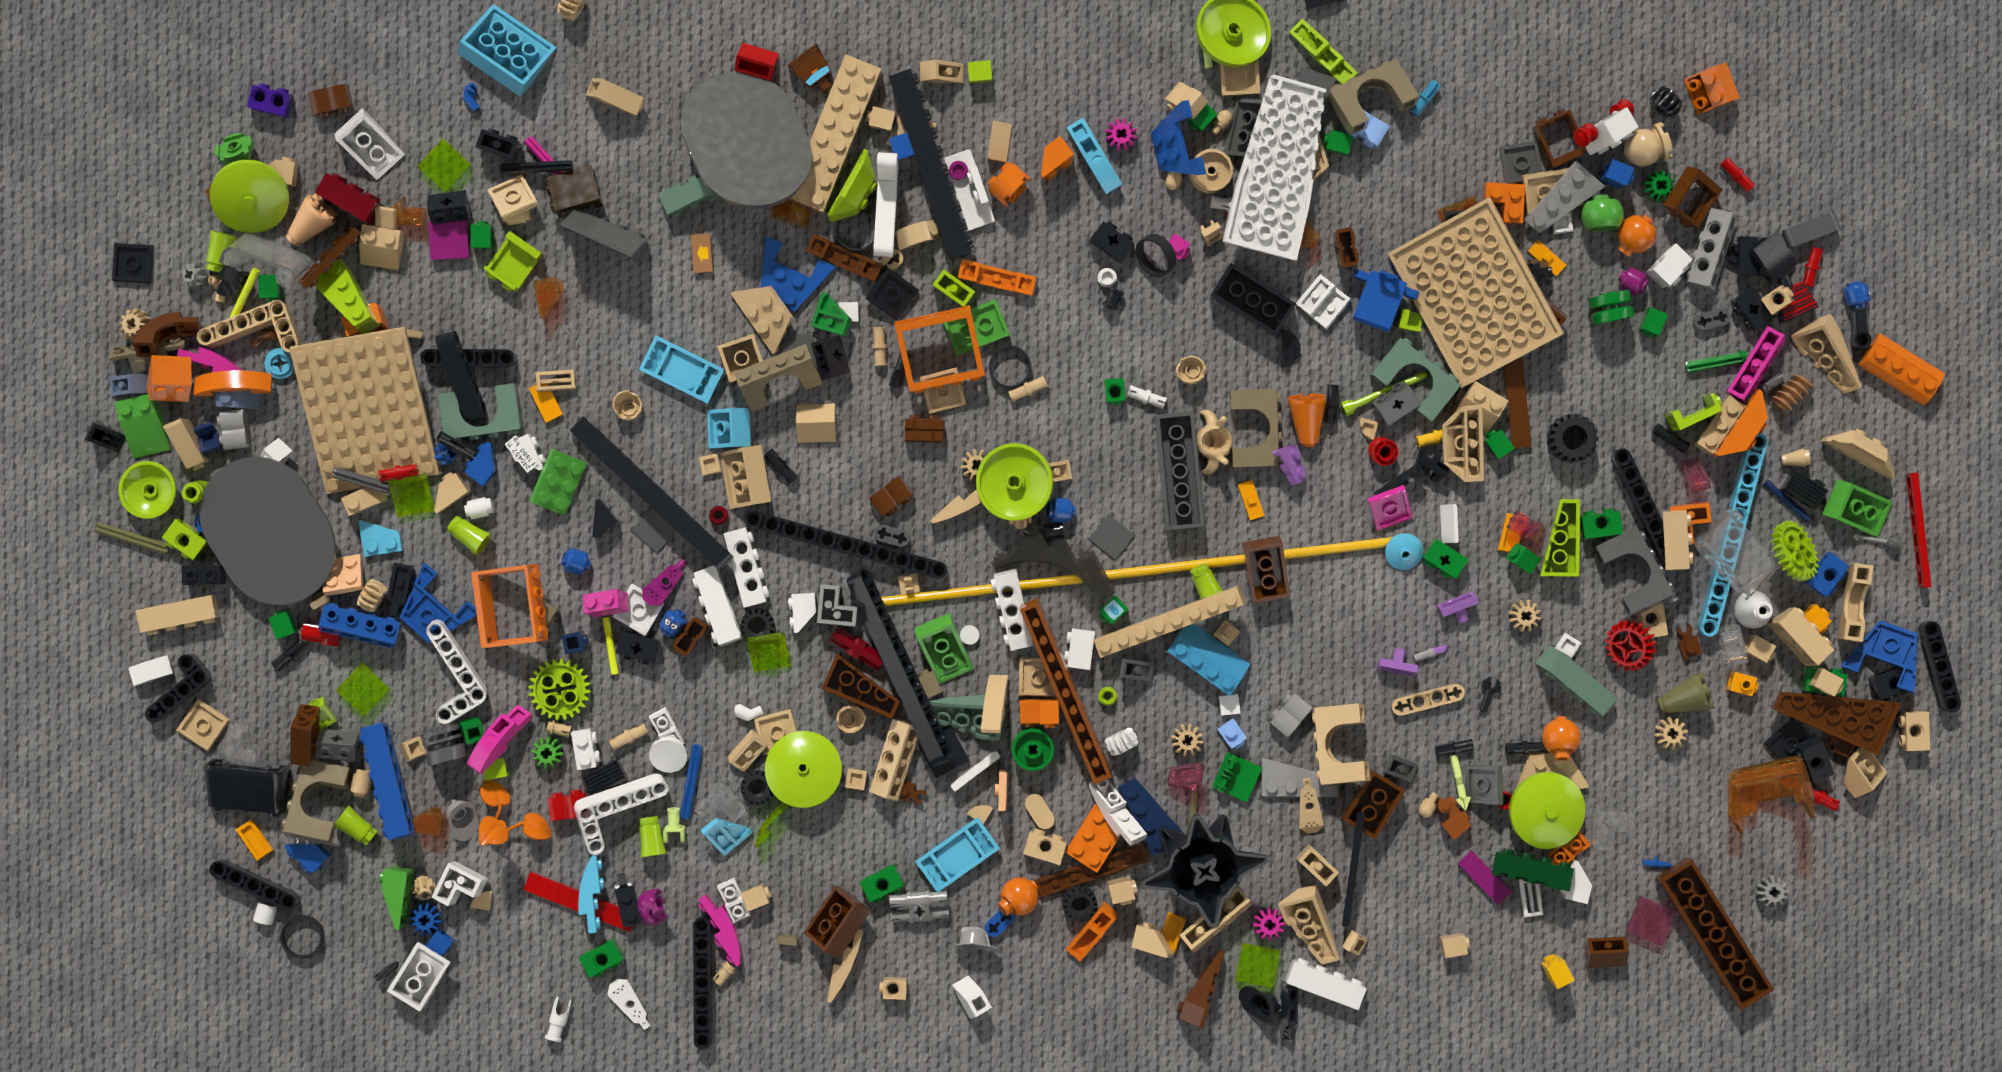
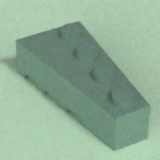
M699 175L688 178L686 180L687 183L684 185L683 183H678L658 193L669 217L673 215V218L684 214L683 210L689 207L691 210L701 206L700 202L705 200L710 202L719 198V196L715 193L713 194L705 186Z
M1550 645L1536 661V664L1546 671L1545 675L1553 681L1556 679L1560 683L1559 686L1566 692L1571 691L1574 694L1572 697L1582 704L1584 702L1587 704L1586 709L1594 715L1598 713L1604 716L1618 699L1566 654Z

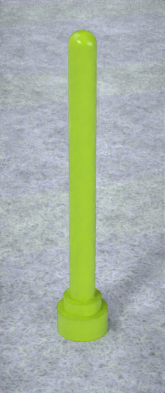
M1421 372L1400 382L1405 381L1410 386L1426 379L1428 374L1427 372ZM1395 384L1355 401L1345 400L1341 402L1340 405L1344 415L1347 417L1354 414L1356 408L1376 400L1378 395L1390 391Z

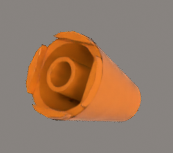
M1309 393L1310 395L1306 396L1296 394L1288 397V404L1299 443L1303 444V447H1313L1319 441L1326 405V395Z

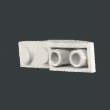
M1108 779L1096 784L1093 781L1089 782V788L1096 804L1114 833L1118 837L1123 836L1130 846L1146 839L1147 833L1125 808L1126 801Z

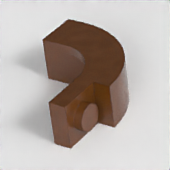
M172 312L148 321L138 330L133 340L137 357L157 355L160 346L171 338L197 336L199 330L202 329L199 317H182L181 312Z

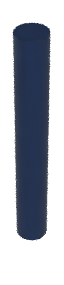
M1767 479L1763 483L1764 487L1805 523L1810 520L1811 517L1771 481Z

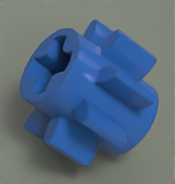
M439 442L438 446L434 448V459L438 461L439 465H451L452 460H455L457 457V452H451L450 448Z

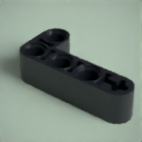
M183 654L179 657L178 667L186 677L146 709L145 717L149 722L154 723L164 720L211 681L210 671L195 654ZM187 657L192 660L191 667H187L185 664ZM199 672L203 673L204 675L203 682H200L197 679V675ZM184 684L189 686L188 694L182 691ZM169 696L174 698L175 703L173 706L168 704ZM164 709L157 713V717L153 716L154 710Z

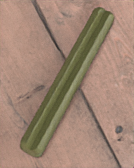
M98 523L95 529L96 533L155 552L168 554L170 551V547L163 542L104 523Z

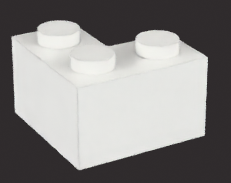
M1673 244L1646 273L1661 288H1670L1681 280L1680 275L1690 268L1691 265L1689 263L1693 259L1677 244Z
M456 861L447 864L432 898L450 906L456 903L461 892L473 898L480 896L488 878Z

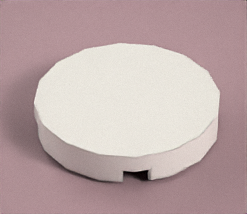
M662 737L660 740H656L649 751V759L652 765L663 772L672 773L679 771L684 767L688 758L687 748H685L680 740L674 737Z

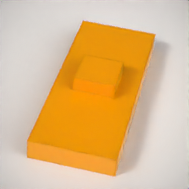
M1539 240L1528 250L1537 260H1547L1548 267L1552 266L1555 276L1566 266L1560 258Z
M1253 480L1238 484L1249 520L1263 517L1264 513Z

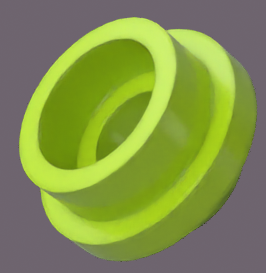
M1104 687L1099 691L1098 699L1101 704L1111 706L1117 700V693L1111 687ZM1105 693L1111 694L1109 700L1104 699Z

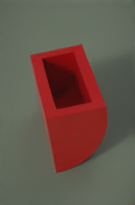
M742 43L736 56L734 71L771 81L779 53Z

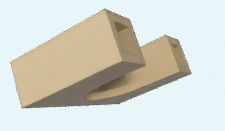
M1356 703L1314 708L1312 720L1316 724L1314 740L1318 751H1316V761L1319 762L1317 778L1321 785L1371 781L1369 762L1342 763L1333 756L1330 748L1332 735L1337 729L1347 725L1366 724L1364 704Z

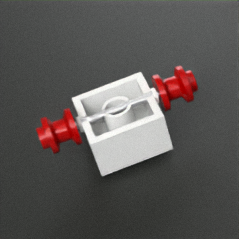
M1622 99L1617 104L1611 106L1609 109L1610 116L1595 125L1586 123L1581 128L1575 130L1573 133L1575 143L1580 147H1586L1590 155L1596 152L1600 155L1609 150L1608 146L1614 148L1622 143L1621 139L1624 141L1633 136L1632 131L1637 129L1638 125L1632 116L1634 114V107L1629 100Z

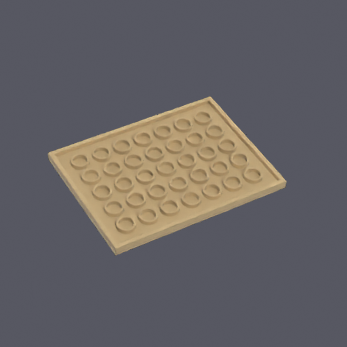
M1490 197L1388 253L1402 281L1407 283L1406 287L1420 292L1418 299H1413L1452 373L1459 379L1458 383L1461 384V388L1564 334Z
M406 327L291 346L289 348L326 494L364 488L333 478V471L336 467L378 480L381 478V476H378V470L395 468L396 465L402 467L416 463L418 465L417 469H419V476L405 477L399 481L440 474L438 461L434 459L435 447ZM393 479L385 482L393 483L399 481L397 479Z

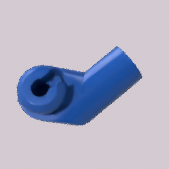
M469 83L464 88L463 101L475 113L481 108L475 100L477 86L474 83Z

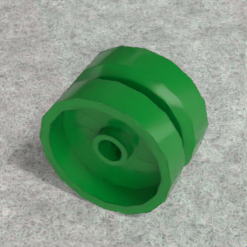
M1630 290L1612 291L1588 298L1590 309L1602 308V311L1591 315L1593 325L1635 317L1632 306H1620V304L1628 303L1632 300Z
M1025 728L1017 733L1013 740V758L1025 770L1036 771L1043 769L1050 763L1053 757L1054 746L1052 739L1041 728ZM1030 745H1035L1036 751L1031 752L1029 750Z

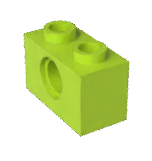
M944 269L933 283L934 288L961 307L967 306L975 294L974 290Z
M175 519L162 536L166 540L165 544L174 550L176 548L182 552L181 556L189 561L191 559L198 560L209 545L202 534L181 519ZM184 536H187L189 538V544L187 546H184L182 544V538Z

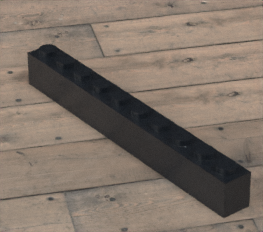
M911 69L890 75L889 79L950 260L969 255L973 253L972 248H974L972 238L967 237L965 230H968L965 218L961 219L959 212L962 211L959 200L955 201L953 194L956 193L953 182L949 183L947 175H950L947 163L943 164L941 159L944 156L941 145L937 146L935 141L938 138L935 127L931 128L929 123L932 120L929 109L925 110L923 102H926L924 93L919 91L917 84L920 83L916 72L913 73Z

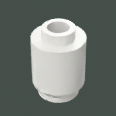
M486 497L469 500L467 505L464 506L466 516H470L471 520L490 516V513H494L491 498L486 499Z

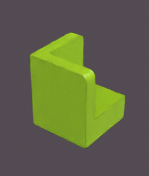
M990 60L968 62L970 84L993 82Z
M1401 309L1397 329L1420 333L1422 330L1420 328L1422 322L1421 314L1410 312L1408 309Z
M504 758L496 759L483 772L485 781L510 775V772L506 769Z

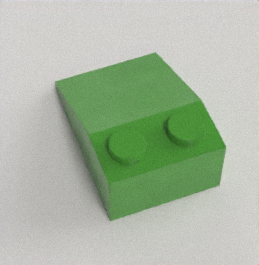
M146 394L114 402L121 428L134 459L171 450L168 435L163 428L165 421L160 401L149 400V396Z
M1837 479L1822 515L1878 537L1893 502L1857 485Z
M950 613L915 627L917 640L939 684L974 670Z
M391 865L385 868L384 872H381L379 882L382 883L381 889L396 930H400L407 924L414 868Z

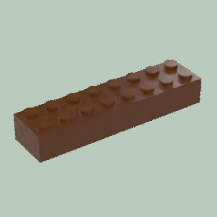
M1686 857L1655 877L1736 1007L1743 1010L1774 990L1693 859Z

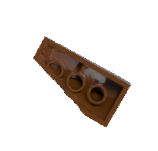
M1218 949L1185 995L1183 1002L1179 1001L1176 1012L1179 1013L1180 1019L1200 1028H1203L1209 1010L1210 1000L1208 997L1214 992V978H1217L1224 955L1223 949Z

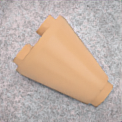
M316 193L305 197L288 230L286 237L295 246L307 242L337 222L336 216L339 214L338 211L332 206L329 207L323 202V197Z

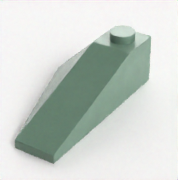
M985 695L929 699L941 725L953 726L958 728V731L972 733L979 739L1001 740L1002 728L1001 733H981Z

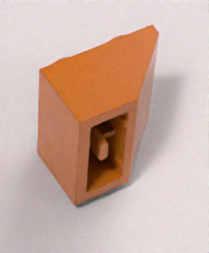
M1727 62L1684 79L1697 115L1740 99Z
M1061 136L1048 144L1044 149L1040 178L1042 181L1046 179L1047 181L1052 180L1057 176V171L1060 168L1065 170L1073 162L1074 153Z

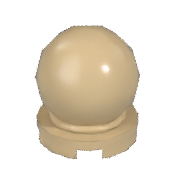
M1662 122L1653 124L1651 130L1646 128L1637 129L1632 132L1633 136L1625 140L1624 154L1630 163L1635 166L1645 167L1656 162L1659 157L1662 161L1672 158V155H1669V152L1673 151L1668 132H1663L1664 124Z

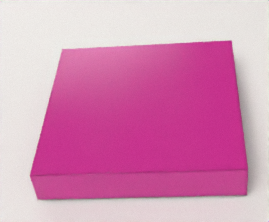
M1404 485L1367 498L1377 531L1413 518Z

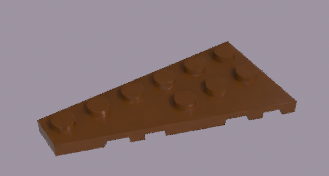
M1779 691L1772 709L1879 756L1901 703Z

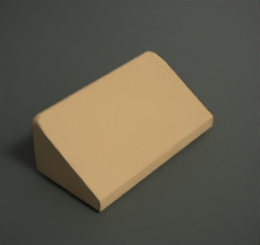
M993 121L988 160L1007 162L1012 124Z
M751 729L728 756L729 763L745 772L768 746V743Z

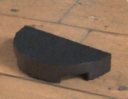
M1282 329L1281 368L1293 364L1299 357L1301 350L1300 341L1297 337Z

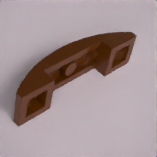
M814 233L806 248L807 252L873 282L876 281L883 264L864 257Z

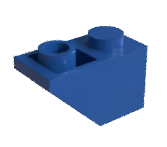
M488 441L486 444L483 442L477 449L478 454L474 459L471 458L466 463L465 467L467 469L464 471L482 486H486L497 472L494 445Z
M291 842L284 847L287 850L288 856L294 860L297 859L301 863L300 867L305 872H310L311 874L316 872L331 856L317 842Z

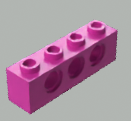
M1767 326L1728 388V396H1732L1744 405L1747 404L1786 342L1784 334Z

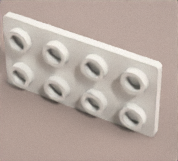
M968 149L942 158L943 164L947 163L948 169L955 161H962L968 167L967 177L963 180L957 181L950 175H947L949 183L953 182L956 193L953 194L955 201L959 200L962 211L959 212L961 219L965 218L968 230L965 231L967 232L993 223L995 220L971 150Z

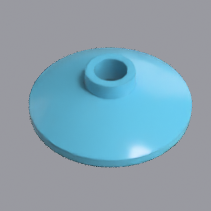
M1401 533L1389 540L1385 548V556L1392 567L1399 570H1408L1415 567L1421 561L1423 545L1416 536L1409 533ZM1403 552H1409L1407 556H1402Z

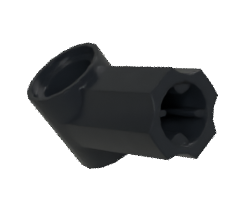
M1851 312L1850 345L1854 350L1860 351L1870 346L1872 342L1869 334L1868 312ZM1858 336L1864 339L1863 346L1857 343Z

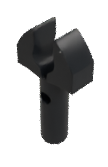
M1491 676L1484 679L1481 684L1485 694L1479 710L1483 713L1487 712L1492 694L1500 693L1502 688L1499 679H1496L1495 686L1490 690L1489 682Z

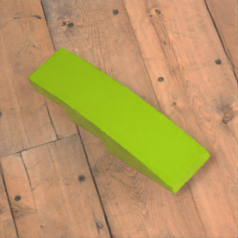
M1301 19L1289 31V34L1332 77L1337 78L1336 81L1340 85L1346 83L1351 77L1359 76L1358 72L1305 20Z

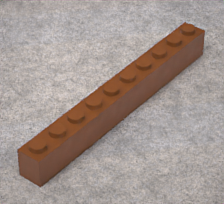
M1039 598L1021 604L1020 612L1093 783L1096 784L1111 778L1112 769Z

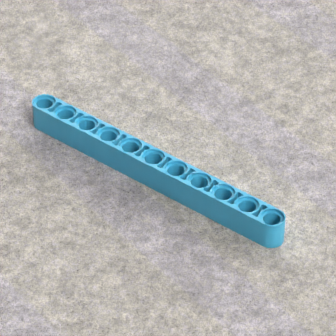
M1762 433L1756 435L1760 439V445L1758 447L1753 446L1751 450L1747 449L1742 454L1698 622V632L1704 636H1714L1719 630L1767 447V437ZM1751 455L1756 460L1753 466L1748 463V458ZM1745 474H1748L1751 478L1749 484H1745L1743 481ZM1741 492L1746 496V500L1743 503L1738 500ZM1736 511L1741 514L1739 521H1735L1733 518V514ZM1732 529L1736 532L1734 540H1731L1728 536L1729 531ZM1726 548L1731 550V556L1728 559L1723 554ZM1721 567H1724L1726 569V575L1724 577H1721L1719 575V569ZM1717 585L1722 589L1721 594L1718 596L1714 594V588ZM1711 604H1715L1717 608L1714 614L1709 612ZM1709 622L1712 629L1706 633L1704 625Z

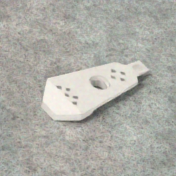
M617 978L610 983L608 997L634 1023H639L644 1030L651 1026L645 1019L647 1013L629 981ZM633 1001L634 1007L629 1008L627 1002Z

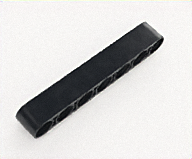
M1624 448L1616 449L1611 454V461L1661 566L1666 569L1665 548L1661 549L1658 546L1659 540L1664 539L1663 520L1630 451ZM1619 452L1625 455V460L1622 463L1617 460ZM1628 469L1633 472L1631 480H1628L1625 476V472ZM1637 486L1642 491L1639 497H1636L1633 493L1634 488ZM1644 504L1650 507V511L1646 515L1642 512ZM1653 521L1658 524V529L1655 532L1650 529V524Z
M706 915L697 917L693 923L694 1045L701 1050L707 1049L713 1039L712 924L709 920L710 918ZM699 920L706 921V929L698 927L697 923ZM704 939L708 944L707 947L700 948L698 940ZM701 958L705 959L708 963L707 967H700L698 960ZM705 978L708 985L705 987L700 986L698 979ZM705 997L708 1000V1004L705 1006L700 1005L698 998ZM705 1016L708 1019V1023L706 1025L700 1024L698 1017ZM701 1035L706 1036L708 1043H700L698 1037Z

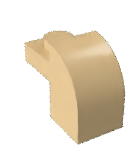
M936 219L918 222L895 231L899 250L912 248L919 244L942 238Z

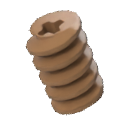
M1794 374L1793 380H1788L1787 385L1782 386V391H1777V396H1772L1771 402L1781 414L1788 416L1785 410L1787 409L1792 412L1791 404L1798 406L1799 404L1796 399L1803 401L1804 398L1801 394L1809 395L1807 388L1815 389L1811 382L1803 376Z

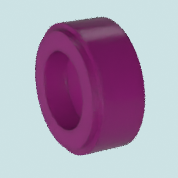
M962 161L953 162L949 167L950 176L957 181L965 179L968 173L967 165Z

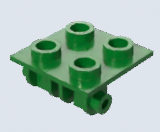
M1227 752L1212 787L1220 792L1248 802L1262 767Z

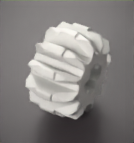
M1126 728L1106 738L1105 743L1108 752L1112 756H1116L1137 746L1138 740L1132 728Z

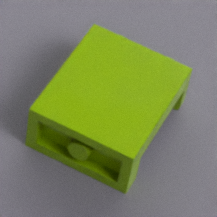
M509 231L505 236L507 238L488 266H485L483 269L487 271L486 276L496 281V279H499L503 282L501 286L509 292L512 290L518 292L544 254Z
M1714 393L1702 396L1706 407L1684 418L1679 409L1665 413L1664 415L1671 430H1682L1722 411V402L1719 396H1715Z

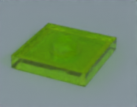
M444 138L417 165L445 193L472 166Z
M427 473L419 474V476L405 477L399 481L397 479L389 480L397 517L435 510Z
M785 632L747 638L753 672L791 666Z
M362 662L336 691L364 717L391 688Z
M1242 942L1235 981L1273 988L1280 950Z

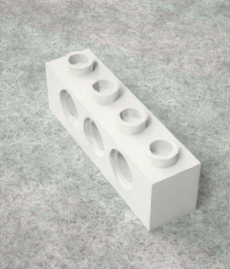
M745 527L723 533L728 551L734 556L731 563L743 607L766 602L769 592L767 586H763L761 580L764 578L762 567L758 568L756 560H759L757 549L752 547L751 542L754 541L752 530L748 531V528ZM740 543L747 545V552L744 554L739 553L737 550ZM746 561L752 564L750 572H745L742 568L743 563ZM750 580L757 582L758 586L755 591H751L747 587Z
M1012 569L994 573V579L991 580L993 591L997 590L998 598H995L997 609H1001L1003 614L999 618L1001 627L1006 628L1007 634L1004 635L1006 646L1010 645L1011 651L1033 646L1032 637L1020 612V606L1024 604L1017 570ZM1006 587L1013 590V593L1009 596H1005L1002 593V590ZM1009 606H1015L1017 611L1014 614H1009L1006 609ZM1014 624L1021 626V630L1017 633L1012 632L1010 629Z

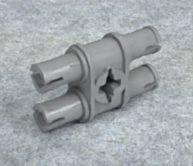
M926 890V892L915 893L909 891L905 895H889L890 908L908 907V909L891 910L892 923L909 921V923L913 924V922H930L932 919L949 918L948 906L931 907V904H947V891L930 892Z

